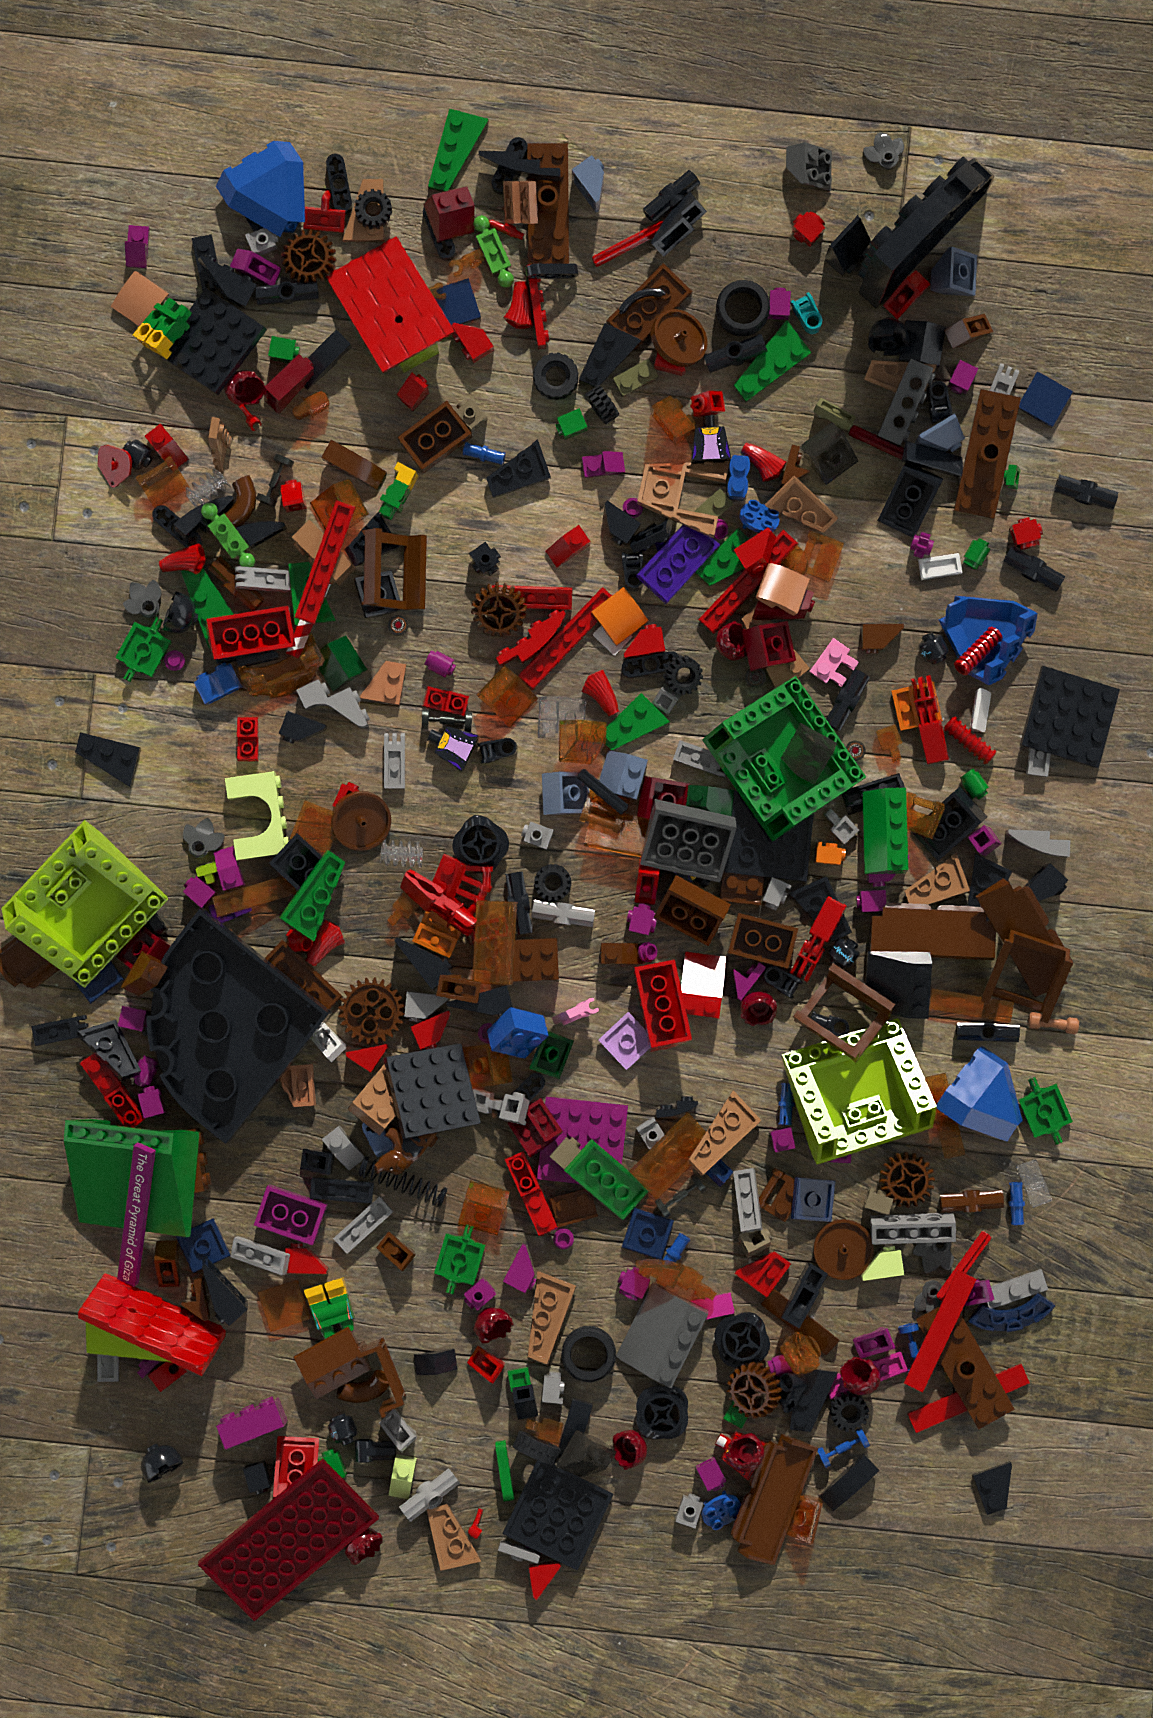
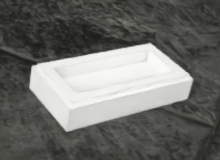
M959 553L918 560L921 581L962 574Z

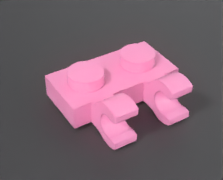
M833 638L810 670V673L826 684L830 679L842 687L847 679L835 672L841 662L852 670L856 668L859 662L847 655L850 651L849 648Z
M594 998L580 1002L575 1007L552 1017L554 1024L562 1022L564 1026L580 1018L597 1013L599 1011L598 1008L593 1010L589 1008V1003L594 1001Z

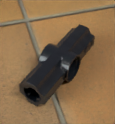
M688 170L673 184L669 183L658 193V196L646 205L642 211L654 224L669 210L672 211L689 192L700 185V181L693 172Z
M317 280L316 282L308 281V283L282 282L278 285L256 287L257 305L292 304L297 301L319 299ZM285 289L293 291L290 297L282 296Z
M759 334L741 342L732 341L725 348L704 355V359L709 372L712 373L731 365L740 366L745 360L768 351L762 334ZM740 351L737 356H731L733 352Z
M1064 475L1058 476L1054 487L1055 493L1074 498L1079 503L1086 505L1094 504L1111 510L1115 507L1119 493L1099 487L1097 483L1089 480H1076Z
M1013 546L1010 547L1002 561L1021 572V575L1035 583L1039 582L1057 592L1065 578L1063 574L1048 567L1047 563L1040 558L1029 556Z
M857 669L853 670L845 687H842L834 701L835 705L826 718L835 730H841L850 712L852 713L860 700V694L869 681L870 677Z
M523 871L505 874L509 894L507 896L510 914H512L515 935L532 933L528 893H526Z
M956 1022V1040L1019 1042V1024ZM986 1026L991 1027L993 1030V1034L989 1038L984 1037L982 1033Z

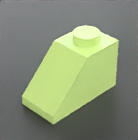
M895 1246L883 1247V1251L876 1253L870 1265L861 1274V1279L865 1281L904 1275L901 1250L899 1248L895 1249Z
M400 1454L396 1455L388 1496L409 1499L417 1458Z

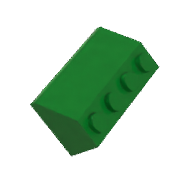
M882 788L862 792L864 873L906 874L908 871L906 788Z

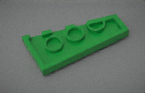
M787 320L766 345L768 352L758 355L734 384V388L745 402L760 393L812 353Z
M203 568L198 574L182 570V576L190 598L196 606L195 612L198 614L202 632L210 649L205 626L206 619L233 615L234 613Z

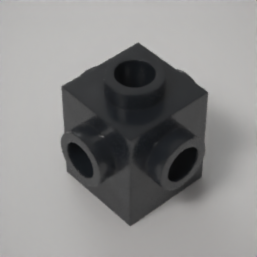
M486 542L469 553L473 561L471 566L477 574L481 572L483 576L486 574L491 576L499 570V558L501 556L494 547L491 549ZM484 559H489L487 563L483 562Z

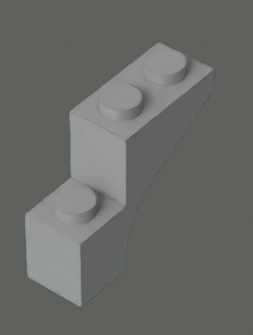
M319 679L297 689V693L306 710L316 706H328L360 728L369 726L367 721L370 718L365 709L361 710L358 704L361 702V699L356 690L352 692V689L349 687L328 697L327 695L330 694L326 683L321 684Z

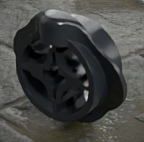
M473 815L465 821L462 828L455 835L452 848L458 860L471 865H491L494 870L508 852L509 838L506 832L489 818L482 815ZM482 829L492 831L496 839L484 838ZM476 830L474 839L465 844L467 837ZM480 838L485 843L484 845H482L481 850L478 846H476L480 843ZM496 846L495 852L486 859L487 851ZM465 850L477 851L479 860L469 858ZM474 871L476 873L483 874V872L481 871Z
M743 1312L736 1316L727 1317L715 1329L714 1338L720 1358L729 1367L737 1368L744 1363H758L769 1352L770 1340L765 1324L755 1313ZM736 1323H747L741 1333L733 1332L729 1328ZM752 1327L758 1334V1345L750 1339ZM743 1334H745V1340L747 1341V1344H742L741 1346H739V1340L737 1339V1337L743 1336ZM726 1336L735 1343L732 1353H730L726 1346ZM744 1347L755 1350L749 1357H737Z
M651 1386L639 1395L636 1404V1422L638 1430L643 1437L648 1439H673L685 1431L688 1425V1399L682 1388L672 1386V1388L667 1386ZM656 1398H667V1399H670V1400H668V1401H666V1402H664V1403H661V1402H659L658 1400H654V1399H656ZM648 1404L654 1412L650 1421L645 1413V1408ZM675 1404L680 1413L677 1421L673 1419L674 1416L670 1412ZM659 1410H660V1411L666 1410V1415H665V1414H661V1415L658 1416ZM663 1422L666 1423L668 1427H658L656 1425L658 1423Z

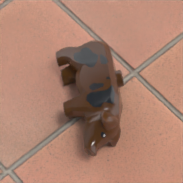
M391 1125L384 1136L388 1137L393 1143L392 1151L383 1155L374 1165L376 1174L382 1171L391 1172L393 1175L403 1173L424 1153L428 1146L430 1148L434 1146L438 1140V1137H436L437 1133L403 1140L400 1127Z

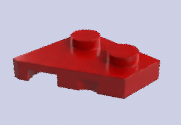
M773 1251L736 1270L735 1274L768 1297L791 1263Z

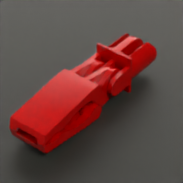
M931 675L926 676L929 696L923 676L918 677L921 698L919 697L916 679H911L915 699L913 702L915 703L917 716L921 720L919 730L928 765L949 760L941 719L938 720L937 717L939 710Z
M411 869L406 871L400 888L426 912L433 911L437 913L440 918L447 922L446 927L452 925L466 936L471 935L477 918L462 908L464 903L458 905L443 894L444 890L439 885Z
M830 896L827 897L809 931V934L812 936L804 942L790 974L794 975L803 959L804 961L796 977L801 979L809 963H811L804 978V981L808 983L825 949L823 946L825 942L828 943L831 940L847 905Z

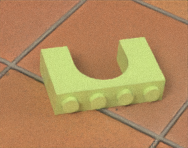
M272 771L225 778L227 798L229 800L248 797L261 798L269 805L272 815L271 823L264 833L255 837L233 840L236 860L242 861L276 856L289 842V838L285 837L284 829H287L286 817H282L281 808H284L283 796H279L278 788H281L280 776H276V772Z

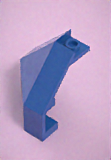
M272 141L260 153L257 154L255 151L241 159L243 163L234 168L230 166L223 170L216 188L228 207L281 237L283 232L294 233L298 223L305 222L303 161L290 142Z
M955 596L954 602L947 605L946 616L938 620L958 658L989 627H994L1000 631L1003 637L1002 641L997 646H994V649L990 650V653L968 674L987 685H991L1003 679L1007 673L1004 669L1010 660L1012 662L1015 661L1023 649L1021 644L1025 638H1030L1035 632L1038 613L1015 601Z
M983 1046L976 1050L970 1062L962 1068L953 1084L949 1085L936 1105V1109L961 1126L1008 1142L1017 1126L1023 1121L1008 1063Z

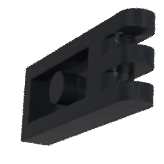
M209 234L192 238L202 291L207 288L206 284L208 283L210 290L214 291L213 281L198 261L201 255L205 257L206 254L217 260L213 236Z
M87 1015L31 1026L35 1046L78 1038V1031L81 1028L89 1027L88 1023L80 1024L79 1021L86 1020Z

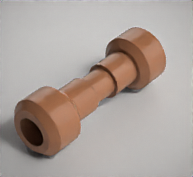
M1031 1012L1028 1016V1027L1030 1029L1053 1027L1065 1030L1067 1034L1075 1035L1078 1033L1079 1020L1077 1018L1069 1017L1066 1020L1049 1019V1022L1045 1023L1040 1021V1013Z

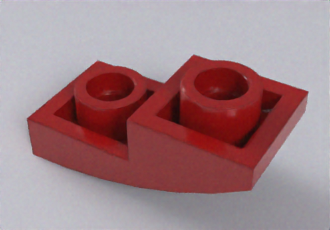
M427 686L422 706L464 716L469 696Z
M237 717V760L259 761L258 717Z

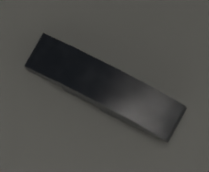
M479 151L480 161L499 170L537 180L561 182L560 168H541L540 160L521 159L520 151Z

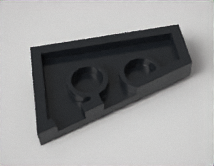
M604 323L579 380L594 387L601 386L642 340Z
M538 439L486 477L493 498L551 479Z
M379 512L362 529L380 528L382 532L391 533ZM362 530L344 549L355 567L365 563V535ZM382 543L381 556L395 551L400 546Z
M80 732L75 752L131 787L141 747Z
M975 853L968 906L981 907L975 896L1003 878L1008 881L1013 871Z
M827 876L789 893L814 920H816L828 896L838 901ZM844 914L831 938L833 941L852 933Z
M116 1019L78 1031L77 1036L121 1081L140 1075L141 1069Z
M806 1367L796 1368V1373L800 1372L806 1376L807 1386L798 1400L797 1406L792 1410L790 1430L812 1431L838 1374L837 1371Z

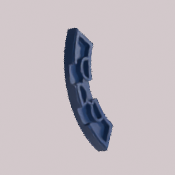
M1039 1293L1026 1304L1010 1310H995L980 1304L968 1321L984 1330L1012 1332L1021 1330L1023 1327L1034 1322H1039L1054 1309L1055 1304Z

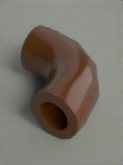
M250 475L241 477L232 483L236 493V502L232 508L224 513L235 528L240 527L250 518L256 506L257 493Z
M375 1370L372 1376L364 1382L356 1383L349 1381L340 1386L336 1397L352 1403L369 1402L380 1397L390 1385L385 1372Z

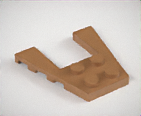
M724 461V463L704 462V464H691V462H687L681 465H672V463L645 464L637 504L714 538L718 516L678 509L685 475L726 483L730 461Z

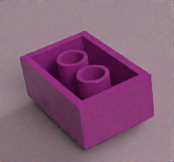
M269 1184L266 1187L254 1226L314 1245L328 1204Z
M273 1396L261 1400V1403L256 1407L253 1404L243 1407L236 1415L234 1412L223 1415L216 1427L226 1450L284 1427L288 1420L279 1397L273 1399Z

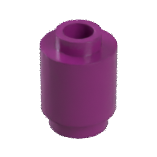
M433 650L430 651L424 665L428 666L429 670L444 678L447 675L451 676L456 668V665L453 664L454 659Z
M144 1055L138 1062L141 1073L138 1076L132 1077L134 1078L133 1083L141 1087H145V1085L150 1086L158 1070L157 1065L159 1062Z
M791 1352L772 1357V1360L767 1361L770 1373H776L775 1376L777 1378L785 1373H796V1368H799L796 1355L792 1356Z

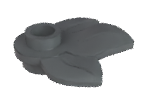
M879 132L874 138V146L863 148V152L871 163H879L884 169L891 170L899 162V156L904 151V142L901 138L892 141L888 134Z
M152 580L145 587L139 583L131 582L129 589L131 599L123 602L125 609L131 614H142L146 618L155 617L160 609L158 601L161 597V589L159 584ZM149 604L153 605L152 611H146V606Z
M209 818L200 821L196 828L186 824L183 830L184 840L189 844V852L196 858L205 857L209 851L217 850L224 841L223 833H214V827ZM198 844L203 846L200 852L196 851V845Z
M943 1242L942 1248H937L936 1243H917L913 1249V1254L922 1257V1266L926 1273L934 1271L940 1265L944 1269L950 1270L954 1262V1256L950 1251V1242Z
M931 1280L924 1284L922 1293L916 1296L914 1301L916 1312L924 1310L929 1312L941 1305L942 1301L936 1297V1294L942 1287L938 1281ZM935 1288L936 1292L934 1294H930L931 1289Z

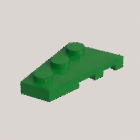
M738 528L695 573L710 587L745 569L734 549L748 541L749 538Z
M309 562L289 564L295 626L300 621L295 618V614L312 569ZM326 597L315 624L336 621Z
M640 693L597 737L613 751L670 723V721Z

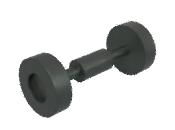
M275 454L273 458L280 465L277 472H274L271 478L267 495L258 493L256 500L271 507H275L277 503L270 496L280 481V473L283 466L292 468L294 461L279 454Z
M423 708L422 729H428L429 721H437L440 724L449 725L464 723L466 732H471L473 712L466 711L465 719H455L453 716H440L438 718L429 717L430 709Z
M696 1173L690 1176L694 1184L672 1196L673 1199L665 1205L660 1198L654 1201L666 1219L671 1216L667 1208L673 1203L683 1200L694 1188L698 1187L701 1193L707 1190Z

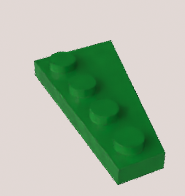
M449 108L428 184L429 189L440 192L450 191L462 166L479 140L483 129L487 126L489 119Z
M327 849L279 918L312 941H315L317 931L323 921L324 913L330 903L331 895L337 885L345 861Z

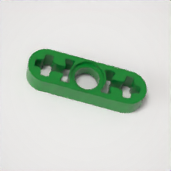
M506 1440L496 1441L495 1446L503 1501H513L514 1492Z

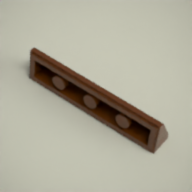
M773 1288L761 1305L827 1355L840 1341L839 1338L808 1314L800 1329L782 1319L781 1316L788 1299Z

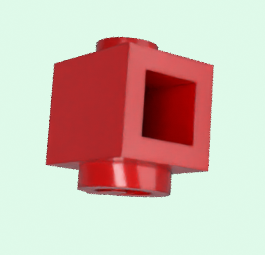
M806 212L803 216L799 214L793 221V236L800 243L804 242L809 247L824 233L825 222L814 212Z
M706 391L691 396L692 404L690 407L693 410L694 417L716 415L725 412L722 391Z
M1022 518L1017 520L1018 524H1014L1009 528L1014 547L1020 546V550H1025L1040 545L1039 540L1041 535H1043L1041 524H1037L1036 519Z

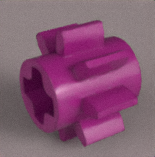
M921 532L920 536L914 535L910 550L915 551L913 556L923 559L924 554L930 555L934 541L930 540V534Z

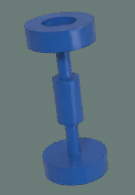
M909 1323L898 1327L899 1334L908 1333V1347L913 1359H915L918 1349L916 1341H913L912 1332L919 1330L918 1323Z
M859 1428L856 1429L859 1438L851 1442L846 1441L836 1446L835 1450L825 1454L822 1447L818 1448L817 1452L825 1468L831 1466L828 1460L829 1457L851 1449L852 1445L860 1441L864 1448L870 1446L862 1428L860 1430Z

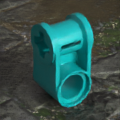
M808 292L804 297L796 301H790L792 310L806 333H818L822 326V316L811 294ZM810 319H815L818 322V325L812 327L807 323V321Z

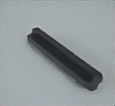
M582 769L578 773L577 778L619 814L623 815L628 810L629 805L586 769Z

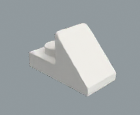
M325 1023L311 1039L331 1062L346 1049V1044Z

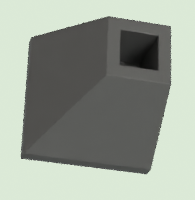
M806 142L786 147V167L801 184L828 192L831 191V150Z

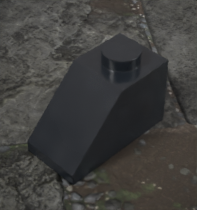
M607 500L605 502V512L609 534L612 536L611 540L619 546L624 544L627 547L640 528L641 523Z
M287 711L278 734L283 736L282 740L294 744V741L302 742L326 731L327 726Z

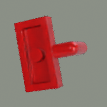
M326 190L321 198V208L305 207L303 229L344 233L346 210L329 209V200L332 196L331 191Z

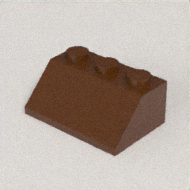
M349 1326L293 1356L307 1386L316 1399L371 1370L367 1355L358 1359L356 1349L359 1346V1342Z

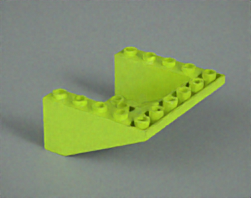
M84 820L1 910L5 929L85 988L168 901V897L100 831Z
M898 1018L885 1023L856 1064L850 1057L826 1041L782 1054L785 1071L816 1165L933 1128L937 1106ZM868 1028L839 1036V1038L854 1047Z

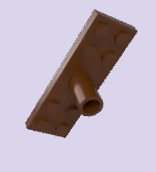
M527 143V160H540L541 168H560L561 182L528 178V181H536L538 223L528 224V265L537 263L569 264L568 143ZM545 199H551V200H553L552 202H549V203L544 202Z
M980 389L965 455L963 474L960 478L953 511L990 519L995 518L1021 397ZM985 447L991 448L993 450V458H987L985 456Z
M940 1306L916 1319L925 1336ZM960 1314L939 1357V1361L979 1430L1015 1410ZM965 1361L972 1363V1367L967 1371H963L960 1367Z

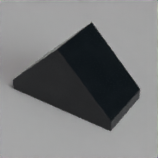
M303 1148L300 1169L326 1175L332 1174L334 1154L332 1152Z
M455 1349L414 1354L416 1375H438L458 1370Z

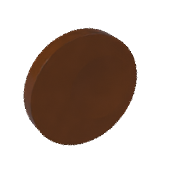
M670 309L660 314L653 322L651 328L653 345L659 355L667 362L680 367H688L697 363L704 356L707 350V336L703 326L694 316L683 310Z
M355 791L341 798L334 807L331 816L332 830L339 842L345 847L357 851L369 850L378 846L387 837L391 828V813L387 804L378 795L368 791Z
M837 1219L827 1223L819 1230L814 1240L813 1254L817 1265L821 1270L828 1273V1276L835 1279L848 1280L861 1275L870 1265L874 1254V1245L872 1244L870 1234L862 1225L849 1219Z

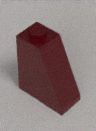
M300 354L297 355L264 387V401L275 412L280 414L314 375L313 363L307 357L303 358Z
M806 589L799 611L794 616L778 606L771 608L758 600L752 619H804L807 611L811 613L815 601L812 600L814 592Z

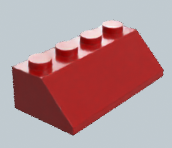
M288 606L208 618L205 621L208 642L214 660L296 646Z
M675 959L634 967L633 973L650 1052L669 1049L692 1041Z

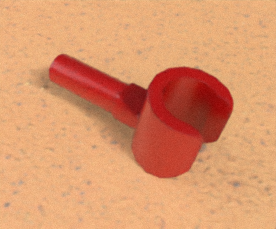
M244 404L239 406L247 418V425L252 431H255L253 428L255 423H259L262 426L257 416L251 415Z
M478 1508L475 1520L468 1530L469 1535L475 1539L482 1532V1529L477 1527L483 1509Z

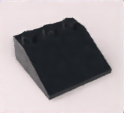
M868 951L866 985L895 1004L891 1015L908 1019H929L932 976L930 952ZM864 1004V1007H865L866 1009L873 1010V1009H871L870 1007H868L867 1005Z

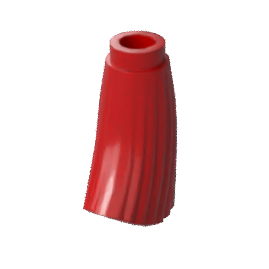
M525 281L514 283L511 306L503 317L515 329L533 327L531 299Z
M747 442L740 452L743 456L749 457L750 462L759 471L763 482L778 478L787 463L773 453Z
M195 544L178 550L159 561L160 569L162 572L187 570L198 574L206 561L204 549L200 544Z
M604 670L589 675L581 692L596 700L608 717L620 712L615 694Z
M325 920L320 927L305 960L313 966H317L332 949L345 944L340 927L328 920Z

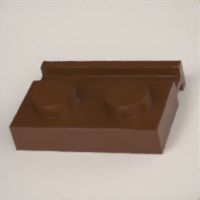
M723 871L720 899L726 902L761 905L764 877L725 873Z
M585 1188L550 1198L558 1228L598 1217L593 1196Z

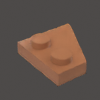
M385 661L362 692L360 699L400 705L407 665Z
M313 1064L290 1066L279 1080L282 1083V1088L289 1095L292 1105L294 1107L315 1106Z

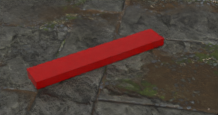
M335 501L295 614L296 619L315 625L355 513V506Z
M784 529L776 536L769 563L780 565L799 545ZM767 566L761 572L750 575L745 569L698 620L715 634L760 586Z
M602 587L525 667L518 677L534 690L598 623L591 612L612 595Z
M957 1269L904 1380V1384L921 1392L924 1391L977 1280L976 1278Z
M1021 1363L995 1374L1005 1393L1030 1383ZM956 1391L910 1411L907 1415L915 1433H918L968 1410Z

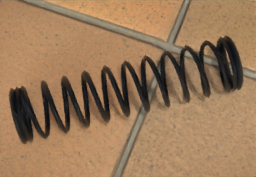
M366 1155L360 1166L358 1176L361 1177L363 1175V1178H366L372 1169L370 1177L372 1182L378 1175L375 1174L373 1177L376 1159H374L365 1175L369 1156L367 1157ZM407 1171L403 1174L397 1186L398 1175H393L388 1184L391 1172L388 1173L386 1188L391 1185L396 1176L393 1189L394 1191L397 1190L404 1178L401 1189L402 1194L405 1193L411 1183L409 1197H411L419 1185L417 1200L421 1198L427 1188L424 1202L427 1203L434 1192L432 1206H435L438 1201L436 1207L441 1208L448 1188L443 1187L435 1201L438 1184L434 1186L427 1198L430 1180L426 1183L419 1196L422 1178L419 1179L411 1193L415 1175H412L404 1189ZM380 1172L378 1179L379 1185L383 1182L388 1172L385 1173L381 1181L380 1179L382 1172Z

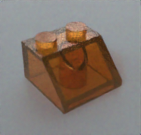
M670 395L652 405L650 414L676 446L695 431L696 427L694 425L696 422L690 414L685 415L682 411L683 405L677 398L673 399Z
M350 479L332 484L310 502L325 530L336 500L356 507L350 527L358 524L369 515Z
M505 665L476 694L509 728L538 699L520 678Z
M578 719L559 721V762L592 764L606 744V722Z
M490 1044L462 1047L472 1088L513 1082L509 1055L491 1051Z
M470 1180L458 1225L466 1226L465 1224H469V1228L472 1225L475 1230L498 1236L510 1191Z

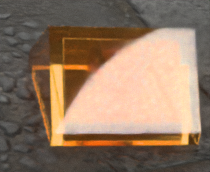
M801 1494L787 1530V1535L813 1544L823 1504L821 1498Z

